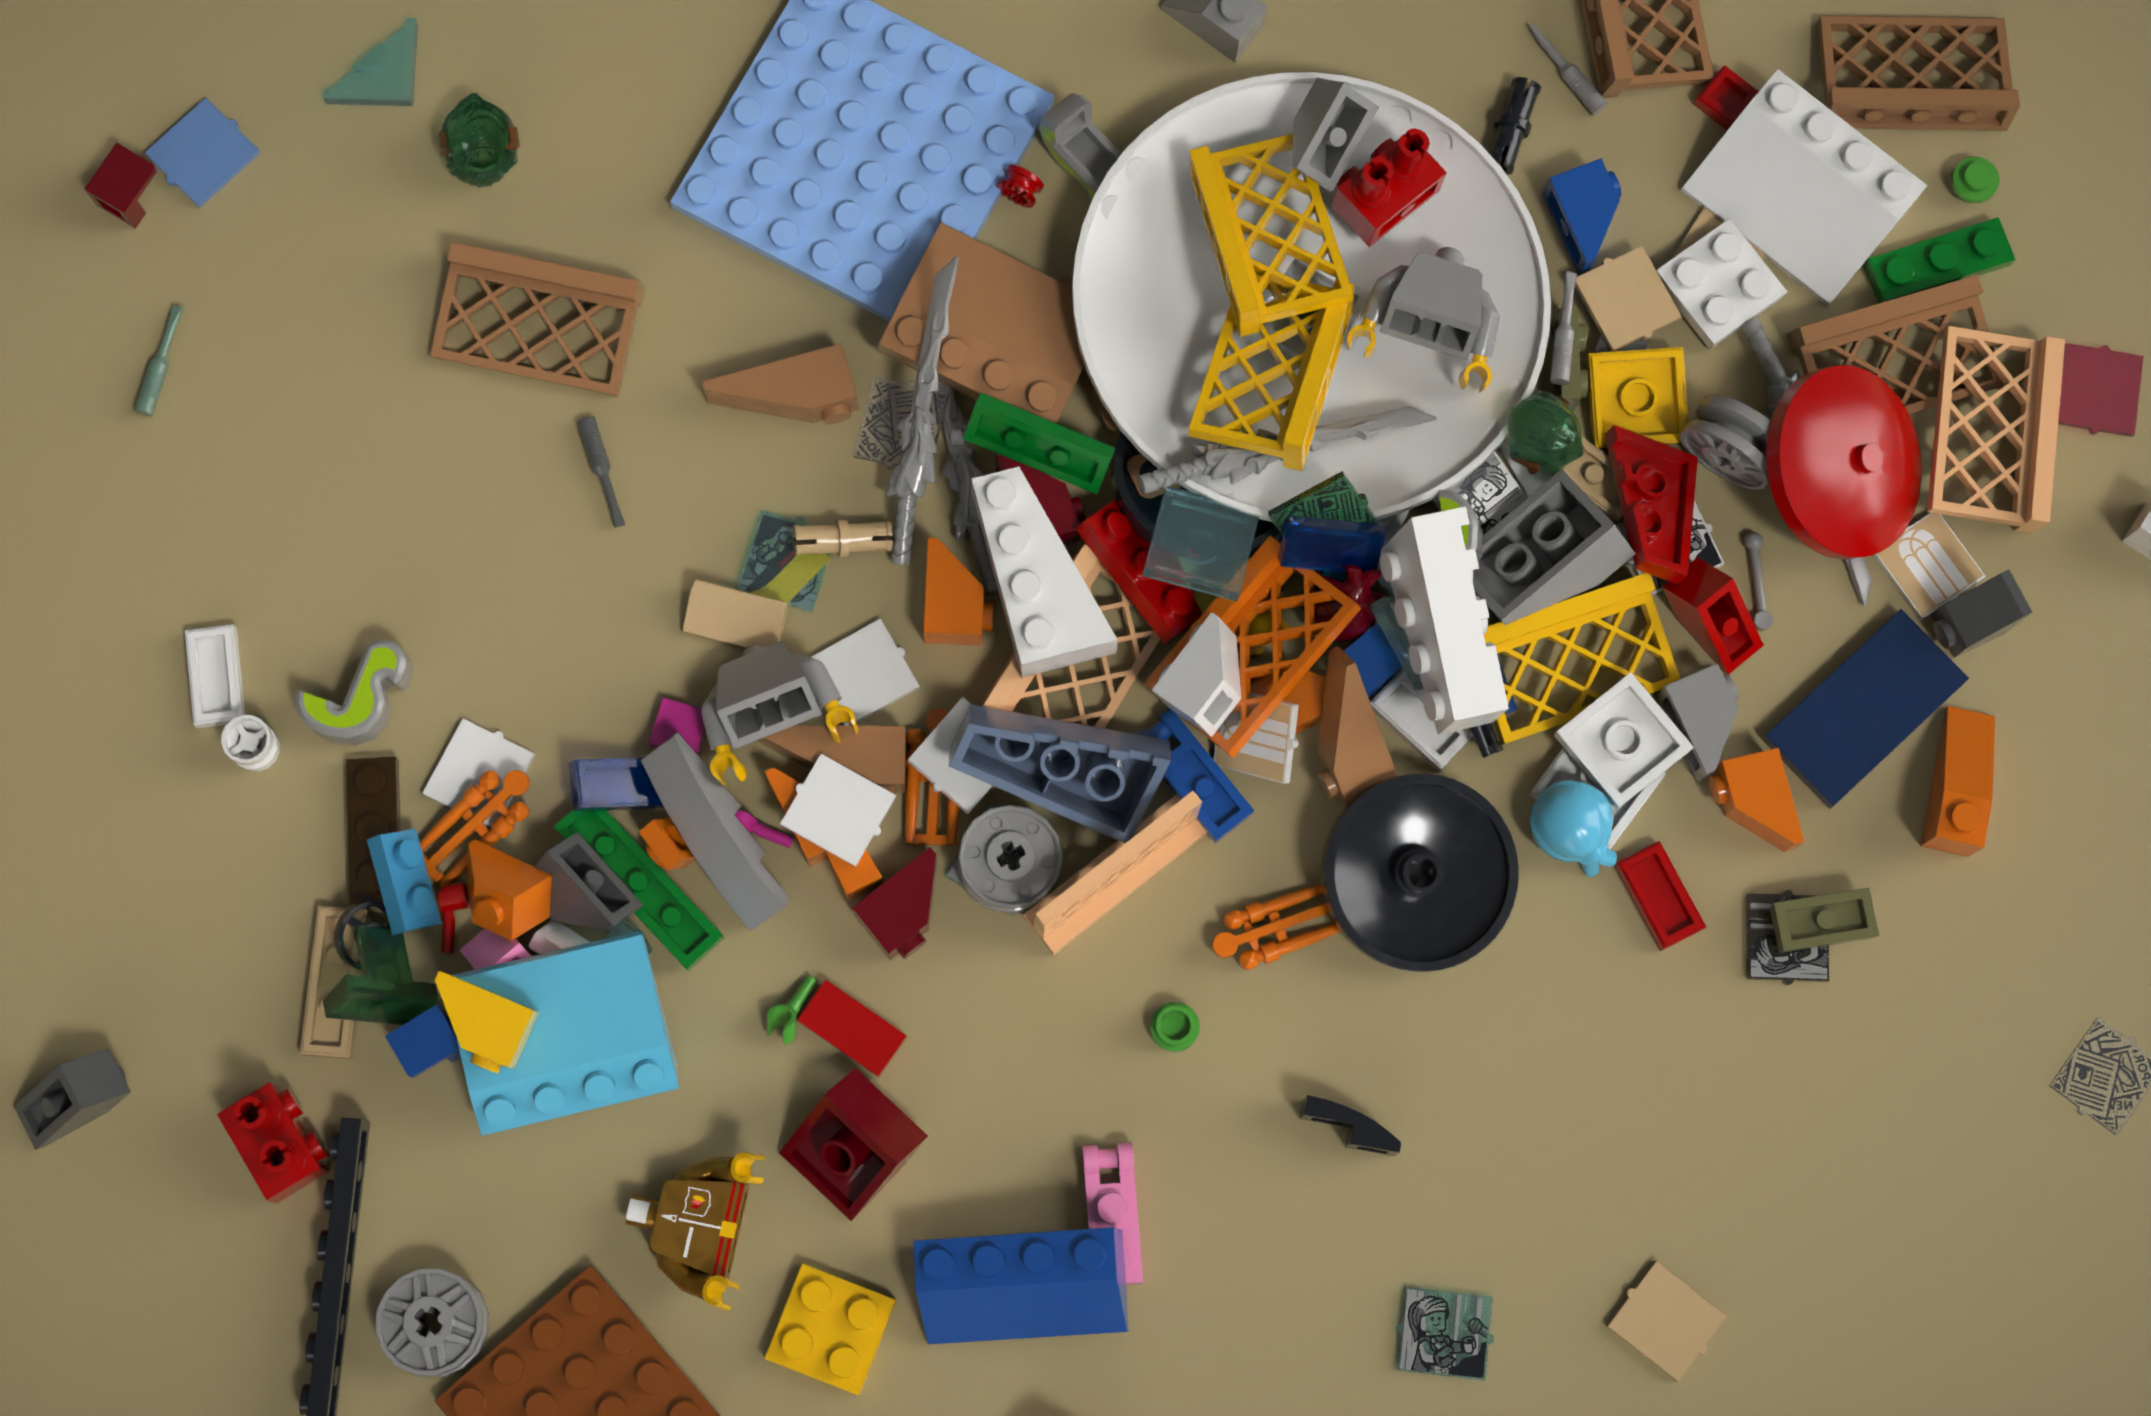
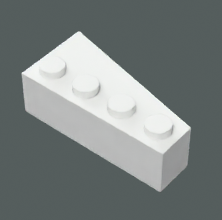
M1466 506L1411 517L1380 550L1381 572L1385 580L1391 583L1396 599L1394 603L1395 617L1400 627L1405 628L1409 640L1410 665L1413 671L1420 676L1425 692L1423 697L1424 709L1429 720L1434 721L1438 735L1492 723L1509 709L1496 646L1491 642L1485 643L1484 634L1487 632L1488 618H1490L1486 599H1480L1478 596H1475L1473 570L1479 569L1475 548L1466 550L1461 526L1470 524Z

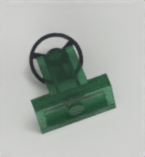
M374 901L355 903L340 916L335 927L334 943L342 961L354 969L361 970L363 976L346 974L323 999L326 1018L403 1025L429 1010L439 1001L435 983L413 981L403 933L392 935L389 922L381 924L365 921L362 923L352 916L355 912L365 907H376L387 916L384 904ZM346 924L354 929L360 964L353 961L346 952L343 941Z

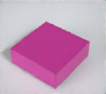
M663 698L648 743L649 746L656 748L678 732L698 755L706 732L701 714L702 708Z

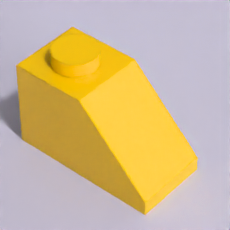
M438 971L435 978L437 988L461 1048L473 1053L470 1062L497 1074L502 1065L515 1069L539 1012L448 973Z

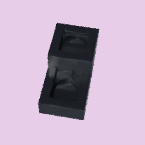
M1307 1095L1303 1099L1300 1119L1348 1128L1345 1148L1389 1156H1396L1400 1153L1401 1142L1380 1124L1362 1113L1323 1098Z

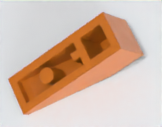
M1952 706L1945 707L1921 847L1969 857L1984 848L1993 800L1995 716Z

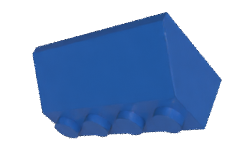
M1109 1227L913 1241L916 1295L928 1344L1129 1332L1122 1229Z

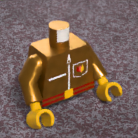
M742 1152L735 1157H711L684 1167L678 1171L674 1180L664 1181L660 1200L632 1195L626 1214V1225L653 1230L649 1250L657 1253L656 1262L658 1268L681 1291L703 1299L707 1304L723 1311L731 1310V1306L722 1302L724 1290L728 1287L737 1290L740 1288V1285L730 1280L729 1277L750 1188L747 1184L760 1185L764 1182V1178L751 1175L753 1162L765 1160L764 1155Z

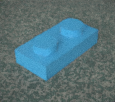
M416 829L381 834L367 839L392 935L427 929L442 924Z

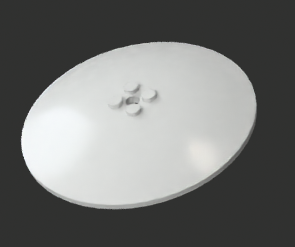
M1288 72L1250 77L1227 83L1199 94L1167 112L1147 127L1123 151L1107 172L1095 193L1082 224L1075 253L1072 281L1075 330L1088 376L1101 403L1117 427L1134 447L1158 469H1166L1174 464L1179 465L1181 462L1190 459L1194 460L1197 457L1192 453L1193 445H1207V442L1211 441L1189 437L1188 429L1230 302L1190 176L1189 150L1208 145L1210 153H1215L1292 134L1293 119L1317 77L1343 82L1379 106L1342 175L1353 166H1357L1359 169L1363 168L1366 163L1370 162V156L1374 150L1385 140L1392 138L1394 141H1397L1409 129L1416 128L1422 130L1427 134L1430 142L1427 152L1447 172L1440 191L1372 246L1368 247L1331 207L1337 187L1335 186L1333 191H1329L1318 184L1349 282L1354 284V310L1317 426L1408 406L1433 415L1437 419L1418 425L1390 429L1367 440L1351 437L1330 442L1319 450L1308 452L1303 471L1283 467V461L1278 459L1268 464L1259 475L1252 473L1231 485L1229 477L1211 480V476L1201 475V477L1179 483L1192 493L1218 506L1245 516L1276 523L1280 515L1286 511L1277 522L1283 524L1294 509L1293 506L1303 510L1301 505H1297L1303 501L1309 527H1312L1307 501H1309L1314 526H1317L1312 500H1314L1319 526H1324L1322 514L1324 515L1326 526H1344L1366 522L1365 510L1371 522V519L1375 521L1408 511L1439 496L1438 490H1449L1480 467L1504 441L1520 418L1532 395L1544 363L1551 315L1549 274L1543 247L1535 224L1518 190L1502 167L1485 148L1458 124L1431 106L1403 92L1375 82L1345 75L1317 72ZM1293 149L1274 154L1268 164L1290 174L1293 169ZM1242 163L1222 167L1225 177L1241 185H1244L1253 171L1252 168ZM1300 173L1298 178L1304 181L1302 173ZM1261 174L1251 190L1273 200L1283 183ZM1291 188L1281 204L1303 214L1311 201L1308 195ZM1230 192L1232 200H1234L1236 194ZM1245 199L1236 213L1238 218L1256 226L1266 209ZM1274 213L1264 230L1286 241L1296 224ZM1313 213L1311 219L1317 221L1315 213ZM1304 228L1294 245L1316 255L1324 241L1322 236ZM1243 232L1246 241L1250 235ZM1257 240L1249 254L1252 259L1269 267L1279 250ZM1443 247H1452L1459 250L1464 257L1463 265L1478 269L1483 274L1482 289L1489 293L1499 314L1500 321L1492 357L1487 356L1486 365L1490 367L1492 372V380L1481 393H1479L1482 378L1477 372H1469V381L1464 390L1459 385V375L1472 363L1473 353L1469 354L1467 360L1380 333L1381 324H1377L1374 330L1376 346L1371 356L1364 358L1365 350L1370 344L1369 339L1364 336L1356 337L1352 341L1350 350H1347L1348 332L1356 325L1362 324L1364 317L1361 316V312L1378 278L1400 265L1409 266L1417 253L1424 252L1436 256L1437 251ZM1327 253L1326 256H1325V258H1324V260L1330 262V259H1329V256H1328V253ZM1287 254L1277 271L1300 281L1309 264ZM1317 269L1309 283L1333 288L1336 278ZM1265 289L1262 295L1266 304L1274 300V297L1269 290ZM1288 318L1262 323L1270 335L1291 325ZM1313 327L1307 329L1309 335L1311 334ZM1238 330L1232 336L1240 350L1261 340L1258 333L1240 337ZM1298 334L1277 344L1286 360L1306 350V345ZM1229 349L1226 356L1232 354ZM1269 349L1246 359L1256 375L1279 365ZM1239 364L1220 372L1219 379L1226 390L1249 380ZM1299 368L1294 370L1296 375H1298ZM1282 375L1263 385L1273 401L1291 393L1293 390V386L1286 375ZM1255 389L1233 400L1243 416L1265 406ZM1214 390L1212 397L1218 395L1216 390ZM1224 404L1208 412L1203 424L1221 428L1235 421V419ZM1287 408L1280 411L1283 416L1285 415ZM1272 415L1250 426L1256 436L1258 429L1267 430L1277 435L1280 431V427ZM1344 480L1347 485L1342 486L1341 481ZM1337 482L1338 486H1341L1343 488H1350L1346 490L1313 496L1321 492L1322 490L1323 492L1325 490L1331 491L1333 487H1336L1334 486V484ZM1345 492H1346V495H1347V500H1348V505H1349V510H1350V515H1351V520H1352V521H1349V516H1348V511H1347V506H1346V501H1345V496H1344V493H1345ZM1349 492H1351V497H1352V502H1353V507H1354V512H1355V517H1356V520H1355V521H1354V517H1353V512H1352V507H1351ZM1341 493H1342L1344 508H1345L1346 517H1347V522H1346V523H1345V518H1344V513H1343V508H1342V503H1341V498H1340V494H1341ZM1336 494L1339 510L1320 513L1317 498ZM1355 496H1356V498L1358 499V505H1359V510H1360V515H1361V519H1360V520H1359V516H1358V511H1357ZM1335 497L1321 499L1323 502L1326 500L1333 501V505L1328 508L1324 507L1323 511L1337 508ZM1295 511L1292 516L1303 519L1304 513ZM1336 511L1338 512L1339 524L1337 522ZM1331 512H1333V517H1334V522H1335L1334 525H1333L1332 518H1331ZM1326 513L1329 515L1331 525H1328ZM1292 518L1288 519L1287 524H1291ZM1294 519L1293 525H1298L1299 520Z

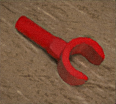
M464 883L444 886L438 893V903L443 920L441 953H453L456 921L454 911L470 908L467 887Z

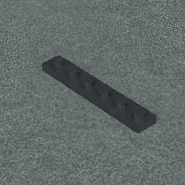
M341 1117L340 1129H333L331 1135L330 1158L336 1159L334 1180L328 1179L324 1190V1209L330 1210L328 1230L321 1231L318 1241V1260L324 1261L322 1281L315 1282L312 1293V1311L318 1312L316 1333H309L306 1344V1363H312L310 1384H304L301 1390L300 1415L337 1416L370 1123L363 1119Z

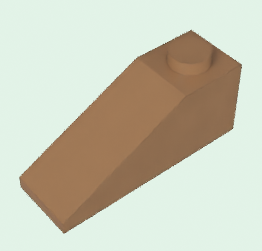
M842 343L702 381L708 404L812 423L823 420L825 424L842 422L851 417V412L859 410L857 394Z
M1337 646L1329 650L1317 755L1324 771L1318 773V779L1327 797L1330 800L1336 797L1346 807L1367 788L1398 775L1356 663Z
M794 725L759 739L760 744L811 770L820 754H823L893 794L906 793L907 735L905 726H858L859 730L856 735L852 726L837 725L835 729L841 743H837L831 738L827 725Z

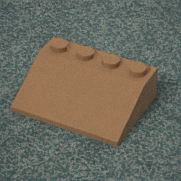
M940 222L879 342L878 352L916 371L918 370L935 276L954 257L959 256L956 278L948 309L949 335L941 341L937 363L938 381L975 400L978 399L980 393H984L1057 423L1085 365L1078 346L1073 319L1072 287Z

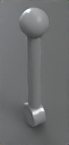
M1751 532L1745 536L1744 544L1750 550L1757 614L1754 615L1752 620L1757 630L1765 631L1772 626L1773 617L1766 611L1759 551L1763 545V538L1759 533Z

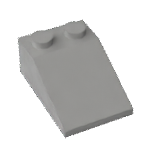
M1561 469L1483 535L1482 557L1478 562L1479 569L1473 571L1474 591L1481 599H1486L1487 606L1506 625L1598 586L1636 553L1612 521Z

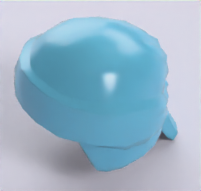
M1575 780L1556 782L1540 793L1532 807L1530 825L1533 840L1542 851L1557 860L1581 863L1582 870L1588 877L1597 875L1600 865L1612 867L1616 864L1617 853L1607 848L1612 832L1613 811L1606 795L1590 784Z

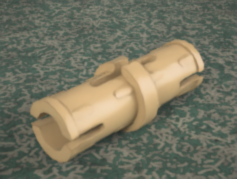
M837 519L835 524L793 525L792 536L796 540H802L793 541L795 556L837 553L838 557H849L850 552L892 551L893 540H889L888 537L893 536L890 520L848 524L846 519Z

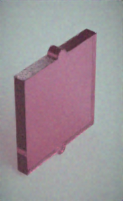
M2066 343L2064 348L2058 425L2087 429L2091 435L2105 432L2133 437L2136 429L2144 356L2111 351L2107 345L2093 348Z

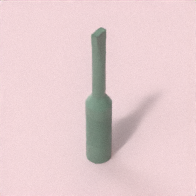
M172 305L157 356L149 362L142 388L134 407V411L141 415L153 416L168 370L166 357L184 309L181 306Z

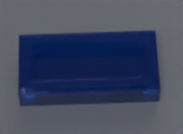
M1288 516L1278 560L1281 567L1345 573V565H1355L1360 567L1362 572L1365 573L1368 570L1377 569L1381 555L1380 550L1383 548L1386 532L1383 525Z
M643 757L574 759L568 763L573 811L664 808L641 762Z

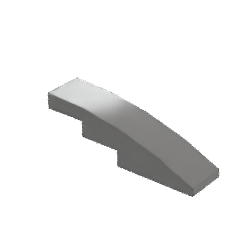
M678 732L645 755L641 762L665 810L709 879L750 931L785 908L791 898L759 862L765 855V850L735 817L736 812L741 807L740 804L712 775L710 769Z

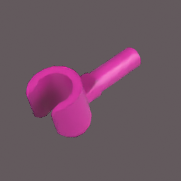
M745 811L736 812L735 817L749 833L752 832L758 837L787 848L791 847L794 839L793 836L764 826L765 824L759 823L752 815Z

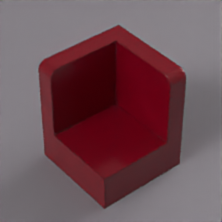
M116 143L84 190L96 206L136 229L146 215V212L137 200L157 173V169L149 161Z

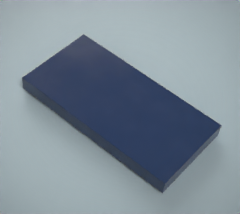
M1900 609L1771 729L1762 740L1771 749L1779 748L1781 759L1831 809L1955 693L1969 677Z

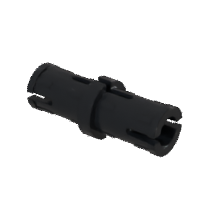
M1515 77L1512 79L1511 89L1503 113H1499L1496 116L1493 126L1497 131L1489 154L1498 164L1503 155L1500 166L1506 175L1513 173L1522 140L1526 139L1530 134L1532 125L1529 119L1537 96L1541 91V86L1532 80L1529 89L1527 88L1524 96H1522L1528 80L1525 77Z

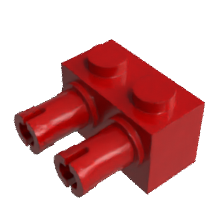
M1409 129L1397 141H1394L1392 138L1385 140L1371 154L1369 163H1366L1361 169L1353 166L1340 177L1336 184L1337 191L1331 207L1368 247L1372 246L1440 191L1447 172L1427 152L1430 145L1429 138L1420 129Z
M271 1082L241 1098L236 1103L219 1112L217 1116L266 1201L277 1204L328 1173L329 1171L323 1159L328 1157L329 1154L316 1132L313 1130L307 1134L298 1116L302 1115L304 1111L290 1088L282 1091L279 1086Z

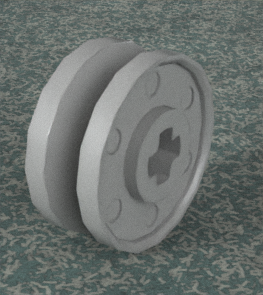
M1717 394L1706 395L1696 409L1698 420H1690L1679 435L1682 445L1689 454L1698 457V462L1720 478L1740 487L1752 490L1764 489L1769 483L1766 465V443L1770 420L1750 406L1733 398Z
M1006 805L991 808L973 820L960 842L956 863L960 882L973 900L988 910L1009 914L1028 910L1046 897L1059 877L1063 855L1059 836L1047 819L1029 808ZM1009 848L1011 854L1015 852L1020 854L1021 858L1016 864V870L1010 871L1008 864L1001 867L997 862L1001 858L1003 849Z
M418 1269L401 1276L384 1293L376 1311V1335L383 1353L396 1367L417 1376L446 1377L465 1369L480 1354L488 1336L489 1312L482 1294L468 1279L443 1269ZM439 1310L441 1313L437 1320L443 1325L438 1333L429 1331L426 1335L425 1332L428 1329V1325L423 1321L424 1316L427 1313L436 1315Z

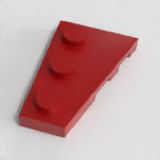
M1613 425L1605 433V439L1630 547L1636 553L1633 556L1635 569L1679 584L1688 576L1698 457Z
M1116 499L1075 528L1164 644L1200 618L1202 613L1176 557L1161 551L1141 537L1121 512Z

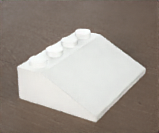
M1778 69L1746 106L1680 191L1700 207L1707 208L1723 222L1730 218L1747 241L1766 255L1765 258L1822 303L1829 306L1928 185Z

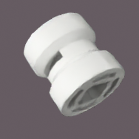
M241 715L233 718L226 724L222 732L221 745L224 752L242 769L250 772L263 771L273 765L279 756L280 742L277 734L258 717Z

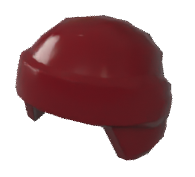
M1345 565L1346 579L1343 582L1315 571L1355 601L1361 608L1334 641L1351 642L1365 634L1368 628L1373 627L1381 618L1385 596L1382 591L1372 588L1382 575L1380 570H1368L1363 573L1358 566ZM1314 586V592L1321 591L1316 586ZM1334 600L1314 604L1315 624L1330 621L1342 606Z

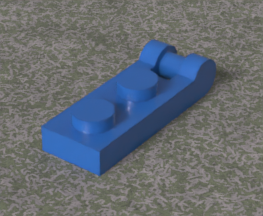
M1167 708L1157 716L1158 722L1147 731L1141 728L1135 734L1164 740L1171 737L1178 743L1179 746L1171 752V762L1163 776V780L1180 799L1184 798L1191 791L1197 794L1202 801L1197 820L1207 831L1212 841L1217 843L1253 815L1254 809L1178 715L1170 708Z

